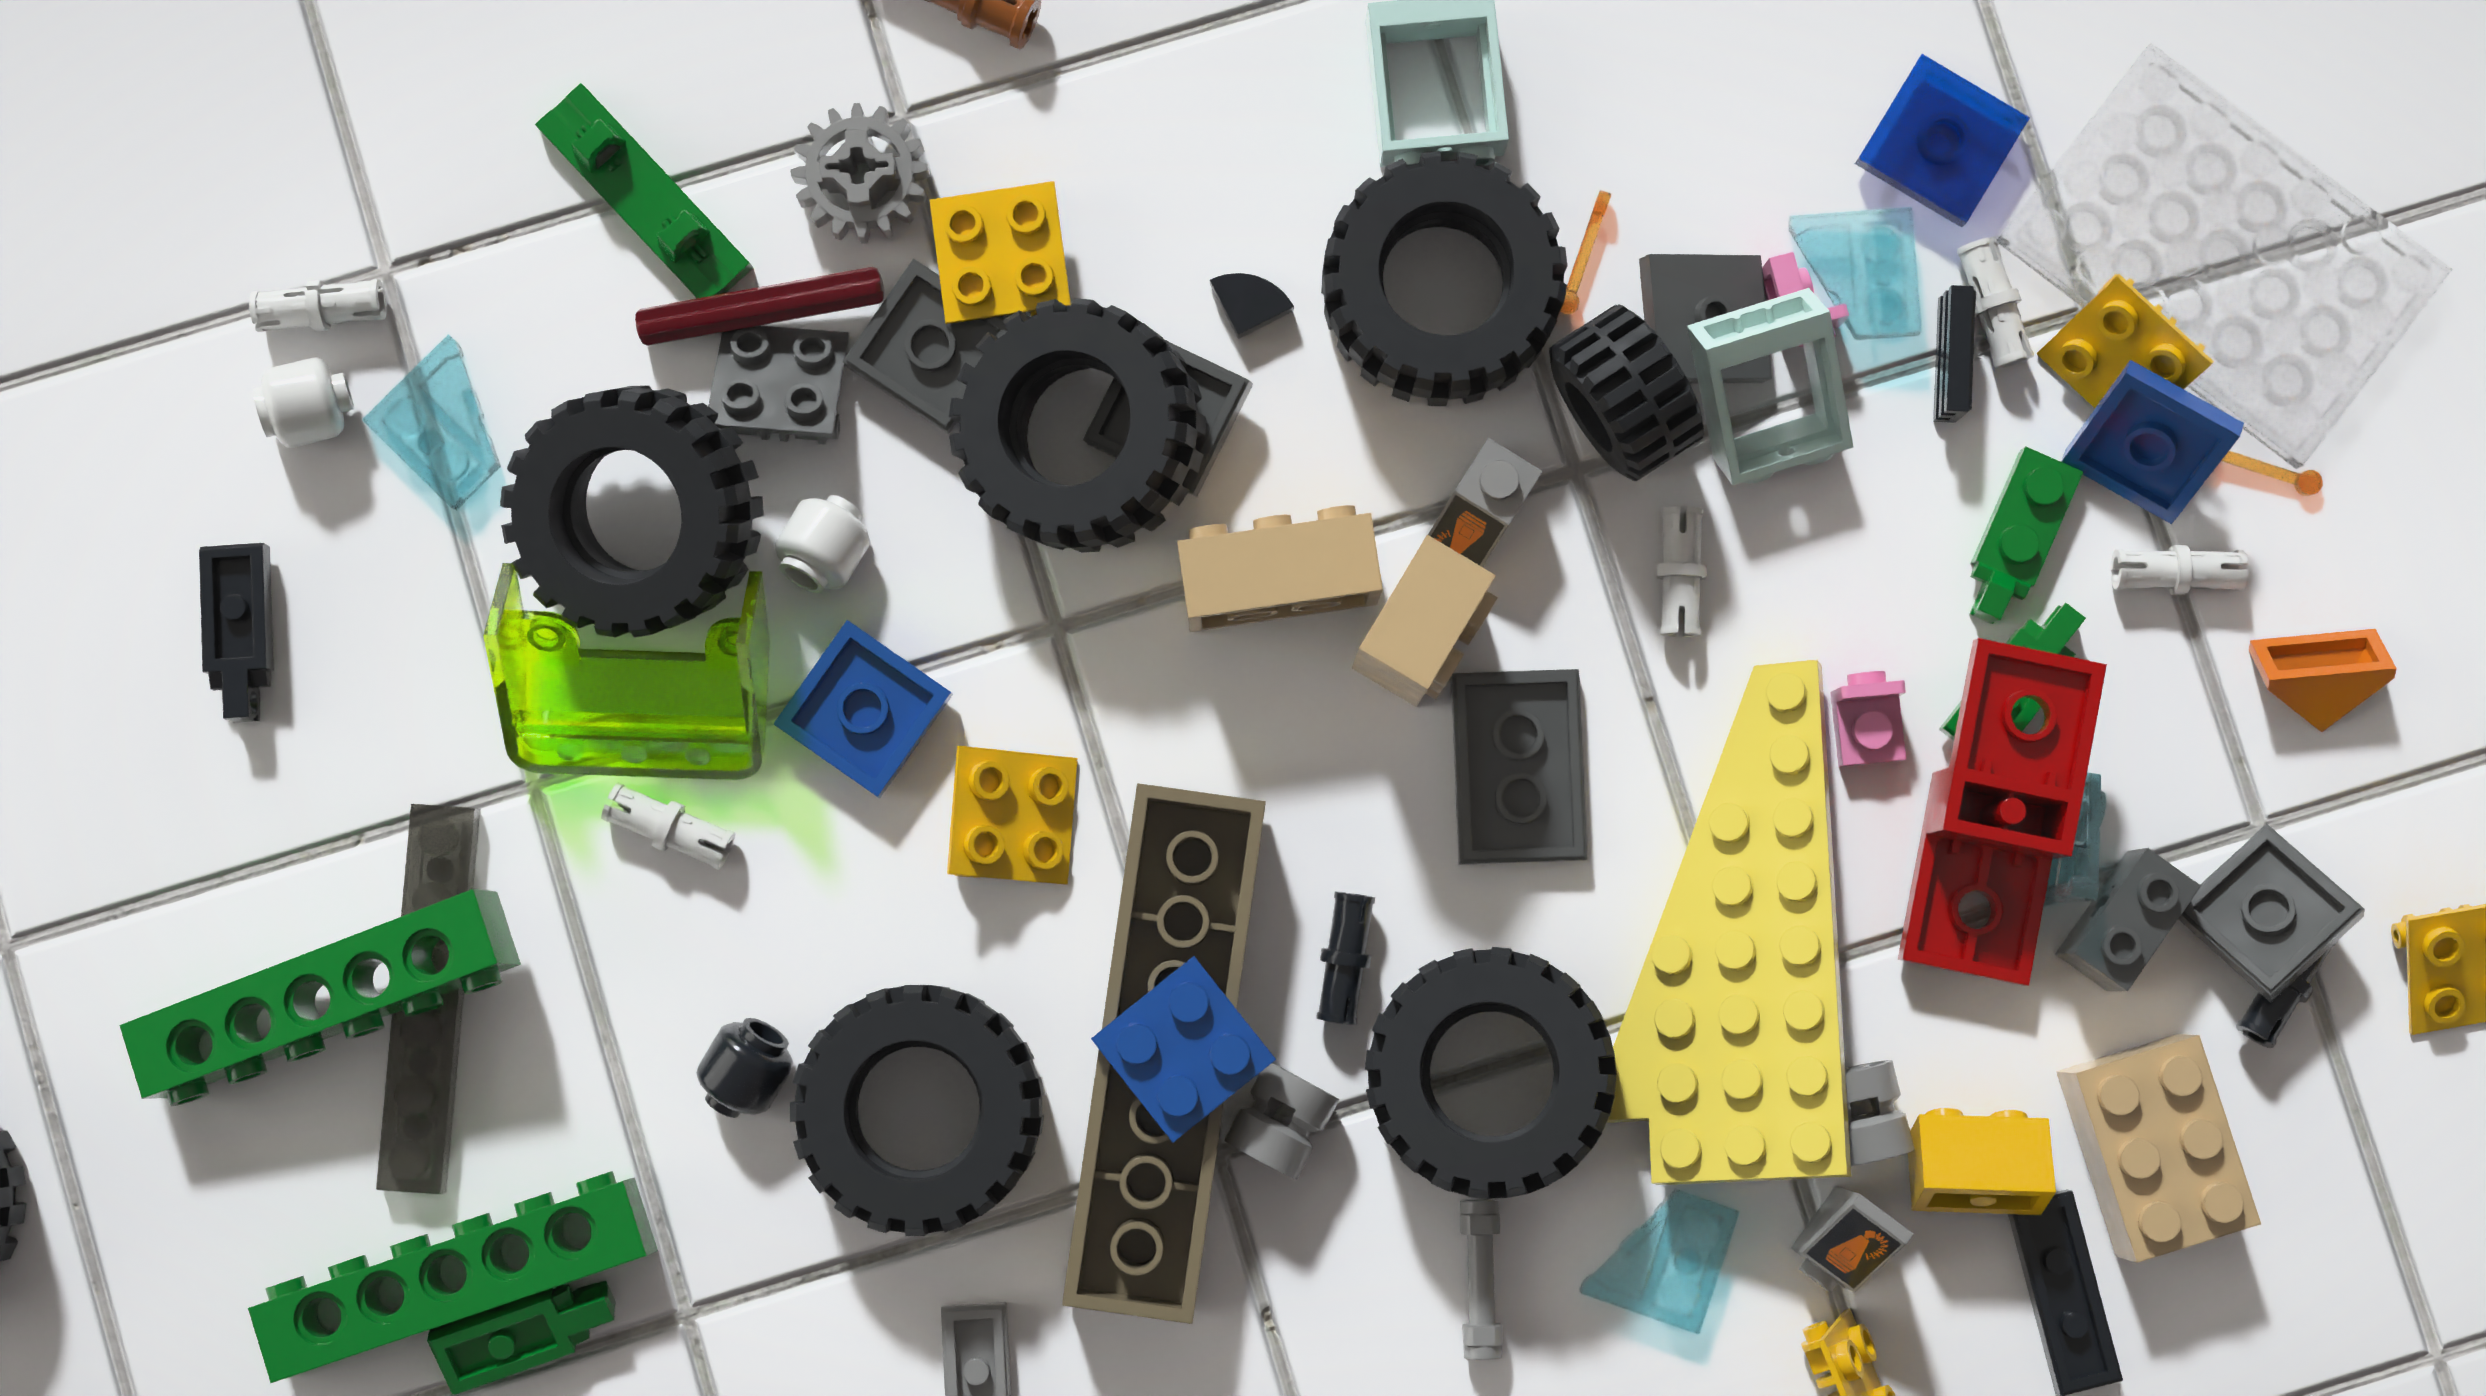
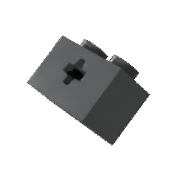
M2149 848L2126 851L2055 955L2106 991H2128L2201 885Z

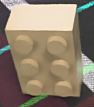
M1343 505L1317 511L1318 520L1292 524L1291 515L1283 514L1253 520L1254 529L1228 533L1227 524H1211L1189 529L1190 539L1178 540L1177 545L1190 632L1377 605L1383 587L1372 514L1356 515L1354 505Z
M1426 535L1360 645L1352 669L1416 707L1425 694L1436 700L1464 656V653L1454 648L1457 640H1460L1466 645L1470 644L1498 599L1497 596L1487 591L1496 575L1431 536Z
M2176 1034L2056 1071L2116 1257L2138 1263L2261 1225L2200 1035Z

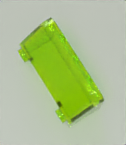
M502 563L483 636L505 750L509 759L515 765L526 771L541 774L721 780L745 779L758 772L762 765L766 741L770 637L762 571H749L741 617L724 618L713 623L706 634L705 653L581 649L577 628L563 621L560 614L549 611L524 610L515 566L512 563Z

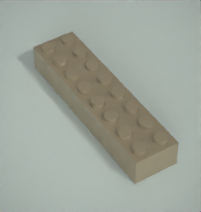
M1137 783L1102 1029L1193 956H1195L1237 1009L1266 801ZM1098 1050L1062 1306L1193 1324L1224 1102L1176 1141L1172 1142L1101 1051Z

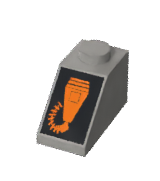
M1488 437L1428 535L1483 567L1543 471Z
M1835 1186L1791 1249L1805 1259L1799 1270L1831 1293L1838 1283L1855 1293L1908 1243L1914 1233L1860 1193Z

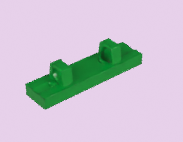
M582 83L535 123L539 131L695 298L727 293L753 269L751 263ZM611 144L620 147L610 159L597 168L596 158Z

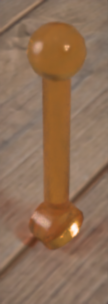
M1603 190L1598 192L1567 283L1564 304L1560 310L1562 314H1573L1580 306L1577 293L1612 193Z
M2229 451L2222 459L2223 462L2293 484L2295 490L2302 496L2316 494L2323 486L2322 476L2315 470L2297 473L2233 451Z

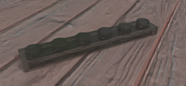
M411 804L401 916L474 889L481 809ZM440 940L432 951V963L438 972L444 969L449 959L448 947L443 940ZM462 987L441 995L444 1005L432 1011L411 1017H405L403 1010L392 1014L376 1190L444 1194L447 1192L464 1001Z

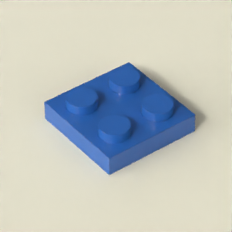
M2130 360L2069 443L2061 462L2083 471V475L2166 522L2173 524L2239 439L2244 423Z
M846 620L773 725L869 792L881 798L954 694L856 625Z
M1195 956L1091 1038L1172 1142L1176 1141L1276 1060Z

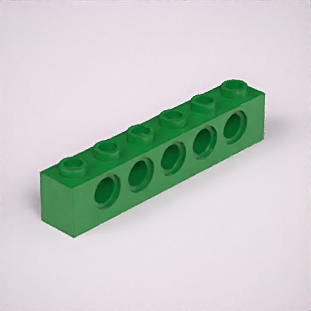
M471 889L119 1026L141 1098H168L170 1106H178L209 1095L207 1084L227 1077L229 1084H235L259 1077L268 1072L265 1062L283 1055L286 1056L287 1062H292L319 1054L326 1050L323 1040L343 1032L346 1039H354L379 1031L385 1027L382 1018L403 1010L405 1017H411L437 1009L444 1005L441 995L462 987L464 994H472L497 986L503 982L500 973L521 965L498 892ZM440 940H443L448 947L449 959L444 969L438 972L432 963V951L435 945ZM383 962L389 971V983L385 991L379 994L374 987L373 976L376 968ZM324 985L330 995V1005L327 1012L321 1016L315 1006V997L318 990ZM265 1008L271 1018V1028L263 1039L257 1029V1020L259 1014ZM205 1031L209 1033L212 1039V1051L206 1061L199 1050L200 1039Z
M613 1171L575 1183L579 1196L555 1204L552 1192H548L513 1204L517 1217L493 1225L489 1212L451 1225L455 1238L431 1246L427 1233L389 1246L393 1259L369 1266L365 1254L327 1267L331 1280L307 1287L303 1275L265 1288L269 1301L249 1307L248 1311L270 1383L657 1252L656 1242L635 1177L617 1183ZM571 1213L582 1215L590 1224L591 1238L585 1248H575L564 1238L563 1224ZM509 1234L521 1237L528 1246L529 1258L522 1269L510 1267L502 1257V1243ZM447 1255L461 1260L466 1268V1281L460 1290L447 1287L441 1279L440 1266ZM386 1276L397 1280L403 1288L404 1300L398 1311L386 1308L379 1299V1285ZM323 1298L331 1299L340 1308L341 1323L335 1332L324 1329L317 1319V1307Z

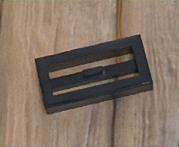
M1951 285L1949 290H1946L1943 296L1938 298L1933 422L1956 423L1972 410L1976 290H1974V286Z

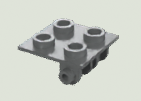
M755 326L722 332L708 407L718 413V419L714 424L720 430L732 427L739 435L758 436V432H760L761 440H769L771 433H779V438L782 442H788L790 434L795 435V439L817 440L818 444L822 445L826 444L827 439H839L841 419L840 414H837L844 371L842 361L846 357L849 332L773 326Z

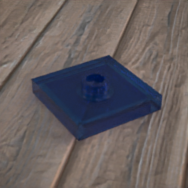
M1921 54L1854 164L1962 228L1976 209L2030 117L1926 55Z

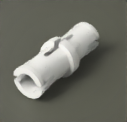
M1995 236L1987 237L1961 246L1957 249V254L1960 257L1969 285L1974 286V290H1976L1975 317H1979L1985 332L1994 368L2009 367L2033 358L2035 355L2028 336H2026L2017 305L2022 299L2017 288L2012 289L2009 277L2002 262L1997 238Z
M380 279L325 285L322 280L308 281L306 287L278 291H253L249 297V310L252 324H255L254 329L258 333L283 328L310 326L315 332L326 331L330 329L331 324L361 320H384L387 314L384 288H381L382 282Z
M1681 506L1662 508L1663 563L1657 564L1656 575L1657 579L1663 580L1660 635L1677 636L1679 610L1683 612V637L1701 636L1700 580L1707 578V565L1700 564L1703 508L1687 506L1685 511V533H1681Z
M2173 545L2169 548V551H2125L2124 549H2115L2112 554L2110 569L2119 570V575H2112L2111 583L2112 587L2117 590L2123 588H2168L2171 595H2185L2190 589H2234V591H2243L2248 581L2249 569L2239 570V565L2248 564V558L2244 550H2235L2234 552L2190 551L2188 545Z
M620 782L614 785L607 798L629 807L631 811L612 803L611 806L604 804L601 819L606 822L610 821L652 839V846L657 849L666 851L671 847L708 863L718 870L724 865L729 853L707 844L706 841L726 849L727 846L730 848L733 846L736 832L730 829H723L685 813L686 806L676 801H670L668 805L625 787Z

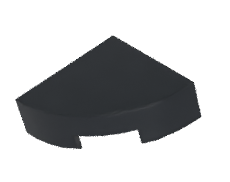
M1231 273L1209 280V284L1238 339L1294 311V305L1287 295L1275 284L1259 276Z

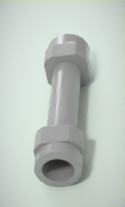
M1461 1200L1459 1213L1460 1233L1467 1235L1469 1323L1462 1324L1464 1358L1474 1360L1502 1358L1503 1325L1495 1323L1493 1234H1500L1499 1200Z

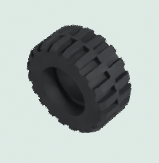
M1440 151L1421 153L1419 163L1407 166L1402 158L1385 166L1384 175L1375 181L1369 177L1355 189L1353 201L1349 205L1342 206L1334 221L1331 237L1327 240L1322 270L1321 294L1324 295V315L1328 329L1334 330L1338 338L1337 348L1347 362L1354 360L1361 367L1360 376L1374 387L1379 382L1393 389L1391 396L1407 402L1410 401L1411 396L1427 398V406L1446 407L1448 400L1462 398L1464 404L1482 400L1485 393L1494 388H1497L1499 391L1503 390L1516 381L1518 374L1523 369L1530 368L1541 354L1557 323L1558 315L1564 304L1567 284L1564 283V273L1568 263L1566 248L1558 246L1556 237L1560 228L1552 212L1545 214L1541 212L1537 206L1541 196L1529 183L1519 188L1509 181L1512 170L1495 162L1491 171L1476 166L1478 155L1459 152L1457 161H1441ZM1447 227L1466 232L1481 241L1492 252L1502 272V294L1499 304L1492 315L1478 328L1455 335L1429 333L1403 320L1389 304L1383 284L1386 260L1399 240L1421 229Z
M1074 298L1071 306H1065L1054 299L1037 303V315L1029 317L1020 310L1003 320L1008 331L1000 338L989 332L982 338L976 347L984 353L975 368L964 363L957 378L958 381L967 386L963 399L951 398L949 418L960 423V432L951 434L949 440L952 455L963 460L965 464L958 472L967 490L978 494L980 497L978 505L991 518L1003 522L1007 525V529L1043 545L1059 550L1072 548L1085 553L1100 552L1102 545L1105 544L1119 548L1135 542L1134 532L1141 528L1152 532L1166 521L1161 511L1170 502L1180 506L1190 491L1182 486L1188 470L1196 473L1199 472L1203 454L1195 450L1197 437L1206 436V417L1197 411L1196 403L1202 399L1196 380L1187 374L1185 370L1187 363L1162 336L1130 313L1113 305L1105 308L1091 299ZM1084 369L1103 371L1113 376L1123 386L1128 396L1131 416L1129 433L1124 447L1116 460L1097 477L1074 486L1054 483L1036 470L1028 449V425L1035 404L1050 385L1067 374Z
M650 385L627 386L588 393L582 398L567 400L551 409V418L536 421L525 433V440L530 444L529 447L515 450L507 466V470L510 473L517 475L515 484L502 486L500 506L511 508V522L501 525L504 543L515 542L521 558L512 562L520 579L533 577L539 585L533 592V596L546 609L560 604L565 608L561 614L562 620L579 629L595 624L594 629L597 635L616 638L623 634L631 633L635 638L653 635L696 618V616L713 609L725 600V591L740 584L749 570L743 561L746 556L757 553L762 534L751 529L752 520L764 516L763 496L751 497L748 481L759 478L753 460L741 463L735 449L744 442L732 427L720 430L714 424L718 419L717 412L704 403L690 405L687 403L685 393L669 388L652 390ZM632 450L652 460L670 479L678 496L681 510L679 538L669 559L654 569L641 571L630 568L615 560L597 541L589 524L586 509L588 485L600 461L613 452Z
M1492 947V949L1473 950V948L1455 951L1453 956L1440 961L1434 959L1419 968L1420 972L1406 984L1402 982L1391 994L1392 1000L1384 1013H1379L1372 1029L1374 1036L1371 1048L1366 1051L1365 1070L1368 1071L1369 1089H1366L1369 1106L1375 1113L1379 1124L1377 1128L1386 1143L1391 1145L1400 1156V1160L1409 1169L1430 1181L1431 1184L1448 1192L1481 1199L1511 1198L1529 1194L1565 1177L1594 1148L1602 1135L1611 1114L1615 1098L1616 1063L1611 1036L1603 1016L1594 1001L1583 991L1580 984L1566 972L1563 973L1549 964V961L1531 953L1526 955L1514 952L1511 948ZM1482 1012L1506 1013L1528 1023L1545 1041L1553 1062L1552 1090L1542 1111L1525 1127L1512 1133L1498 1136L1475 1134L1456 1125L1440 1108L1431 1086V1061L1442 1036L1460 1020Z
M904 985L884 988L866 994L865 998L846 1005L834 1014V1019L825 1029L818 1030L808 1044V1047L811 1049L804 1063L798 1064L793 1083L797 1084L795 1101L790 1102V1122H795L798 1140L793 1141L798 1159H805L812 1173L808 1179L819 1194L825 1191L836 1202L834 1206L836 1210L849 1219L856 1217L867 1222V1228L883 1233L889 1231L905 1233V1236H926L928 1233L948 1232L960 1228L966 1223L983 1216L1001 1202L1028 1169L1036 1153L1034 1151L1038 1138L1042 1134L1044 1115H1042V1097L1044 1096L1041 1077H1038L1033 1062L1035 1058L1027 1042H1023L1014 1030V1025L1002 1013H998L986 1005L985 1001L969 993L936 985ZM908 1047L933 1048L956 1059L971 1076L979 1097L978 1125L968 1146L951 1162L929 1170L904 1169L881 1158L866 1141L858 1118L860 1091L870 1071L889 1054Z

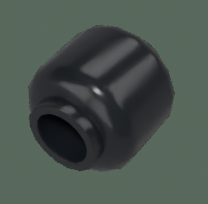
M746 1018L742 1023L732 1022L723 1025L701 1059L696 1072L701 1087L707 1092L705 1096L707 1104L718 1113L731 1118L738 1117L740 1113L756 1115L766 1112L779 1094L793 1067V1059L787 1050L789 1045L787 1038L772 1025L756 1018Z

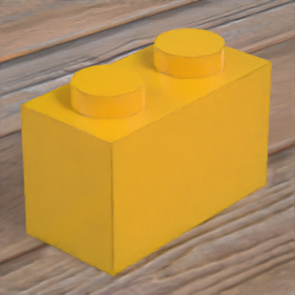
M1938 1108L1930 1110L1925 1114H1919L1910 1130L1915 1148L1907 1153L1912 1211L2041 1215L2056 1193L2049 1118H2028L2025 1112L2018 1110L1998 1111L1990 1116H1964L1963 1112L1958 1109Z

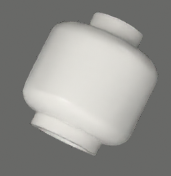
M318 357L270 368L262 375L261 387L252 389L256 411L266 437L276 436L288 448L338 436L344 428L343 412L354 410V403L345 374L332 375L328 365Z
M835 495L829 496L827 500L817 498L802 500L775 542V551L781 561L779 569L783 575L797 586L813 593H822L825 588L838 589L843 587L870 544L868 531L859 521L862 517L860 510L851 502Z

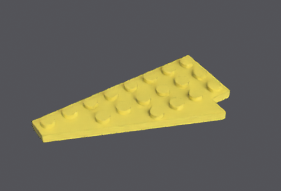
M1818 659L1755 665L1753 667L1613 1046L1616 1063L1615 1098L1607 1123L1649 1121L1651 1183L1655 1185L1851 1177L1822 665Z

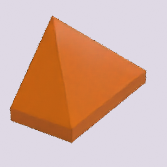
M2376 629L2250 640L2248 649L2268 691L2320 732L2325 731L2392 681L2397 670Z

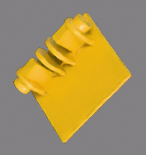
M1054 181L929 199L946 324L1012 315L1019 310L1023 313L1030 312V317L1037 315V303L1054 299L1065 306H1071Z
M2120 274L2113 275L2098 291V294L2036 353L2094 408H2096L2130 360L2182 389L2190 385L2214 362L2203 352L2205 346L2202 343L2196 345L2175 326L2177 320L2174 317L2166 318L2161 313L2163 309L2161 305L2156 304L2153 306L2132 286L2135 281L2131 278L2125 280Z
M957 746L947 874L958 877H983L1068 885L1078 758Z
M2464 904L2454 910L2447 907L2440 909L2437 913L2420 916L2407 914L2402 916L2401 922L2393 923L2391 926V936L2394 945L2398 949L2407 947L2409 1033L2416 1035L2486 1022V904L2477 906Z
M1850 1308L1844 1310L1830 1328L1826 1321H1820L1802 1329L1806 1341L1801 1343V1346L1813 1374L1816 1375L1830 1370V1373L1816 1380L1818 1388L1836 1385L1838 1391L1827 1396H1896L1889 1385H1881L1872 1363L1877 1359L1872 1336L1864 1324H1856Z

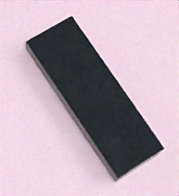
M2073 1190L2057 1191L2041 1215L2008 1214L2055 1394L2065 1396L2123 1381Z

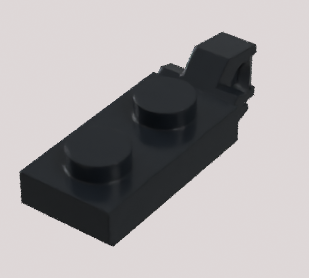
M263 542L200 547L202 672L208 674L211 690H222L224 720H229L233 723L260 721L259 688L271 687V672L274 671L270 546Z

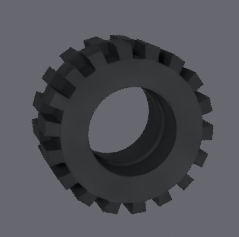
M1615 304L1549 348L1553 378L1576 423L1601 457L1613 469L1628 479L1637 482L1703 439L1704 425L1701 409L1683 370L1657 333L1640 316L1625 306Z

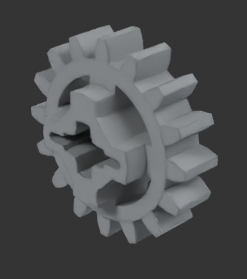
M853 103L851 118L842 119L840 114L834 108L828 110L830 126L823 129L812 122L807 126L814 140L812 145H795L794 151L797 157L806 164L805 166L790 169L791 177L794 183L807 185L795 196L801 208L817 205L810 216L817 228L827 224L830 220L833 221L832 233L835 239L842 241L847 235L849 228L856 230L861 244H868L870 229L879 227L887 239L893 237L890 221L898 217L901 221L911 224L914 218L907 204L909 201L925 203L927 198L924 189L915 184V181L930 177L928 164L913 161L925 152L920 138L905 142L911 131L908 122L902 118L890 127L889 114L883 106L878 107L872 118L865 117L860 103ZM872 136L887 142L896 150L900 157H894L893 153H880L872 143ZM845 139V142L832 156H826L833 146ZM867 163L870 171L865 173L864 183L854 184L851 175L856 174L857 164ZM827 189L829 193H841L847 199L849 211L839 208L830 202L822 193V190ZM896 190L886 203L876 208V204L888 191Z

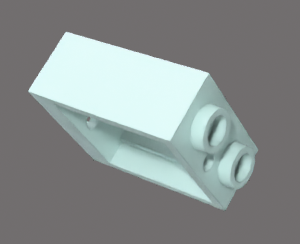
M1392 0L1368 3L1365 24L1380 167H1385L1402 158L1407 166L1419 163L1421 153L1440 151L1441 161L1457 160L1459 152L1478 155L1475 165L1479 167L1494 163L1495 156H1504L1509 141L1495 0ZM1476 36L1486 132L1396 140L1386 44Z
M1810 288L1687 325L1713 459L1732 485L1762 482L1770 478L1774 472L1800 464L1814 465L1829 460L1835 453L1854 448L1831 314ZM1803 344L1815 413L1734 438L1721 370Z

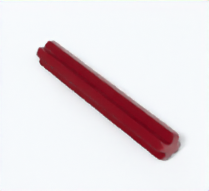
M867 267L641 308L635 314V326L642 344L647 346L877 305L884 301V284L878 268Z

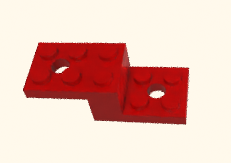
M1982 638L1973 640L1949 768L1932 773L1897 960L2021 986H2029L2052 860L2071 857L2073 853L2107 664ZM2020 698L2033 699L2041 706L2044 712L2043 725L2035 734L2021 732L2012 721V708ZM1971 891L1984 895L1991 907L1989 920L1978 929L1967 926L1959 915V903L1965 894Z

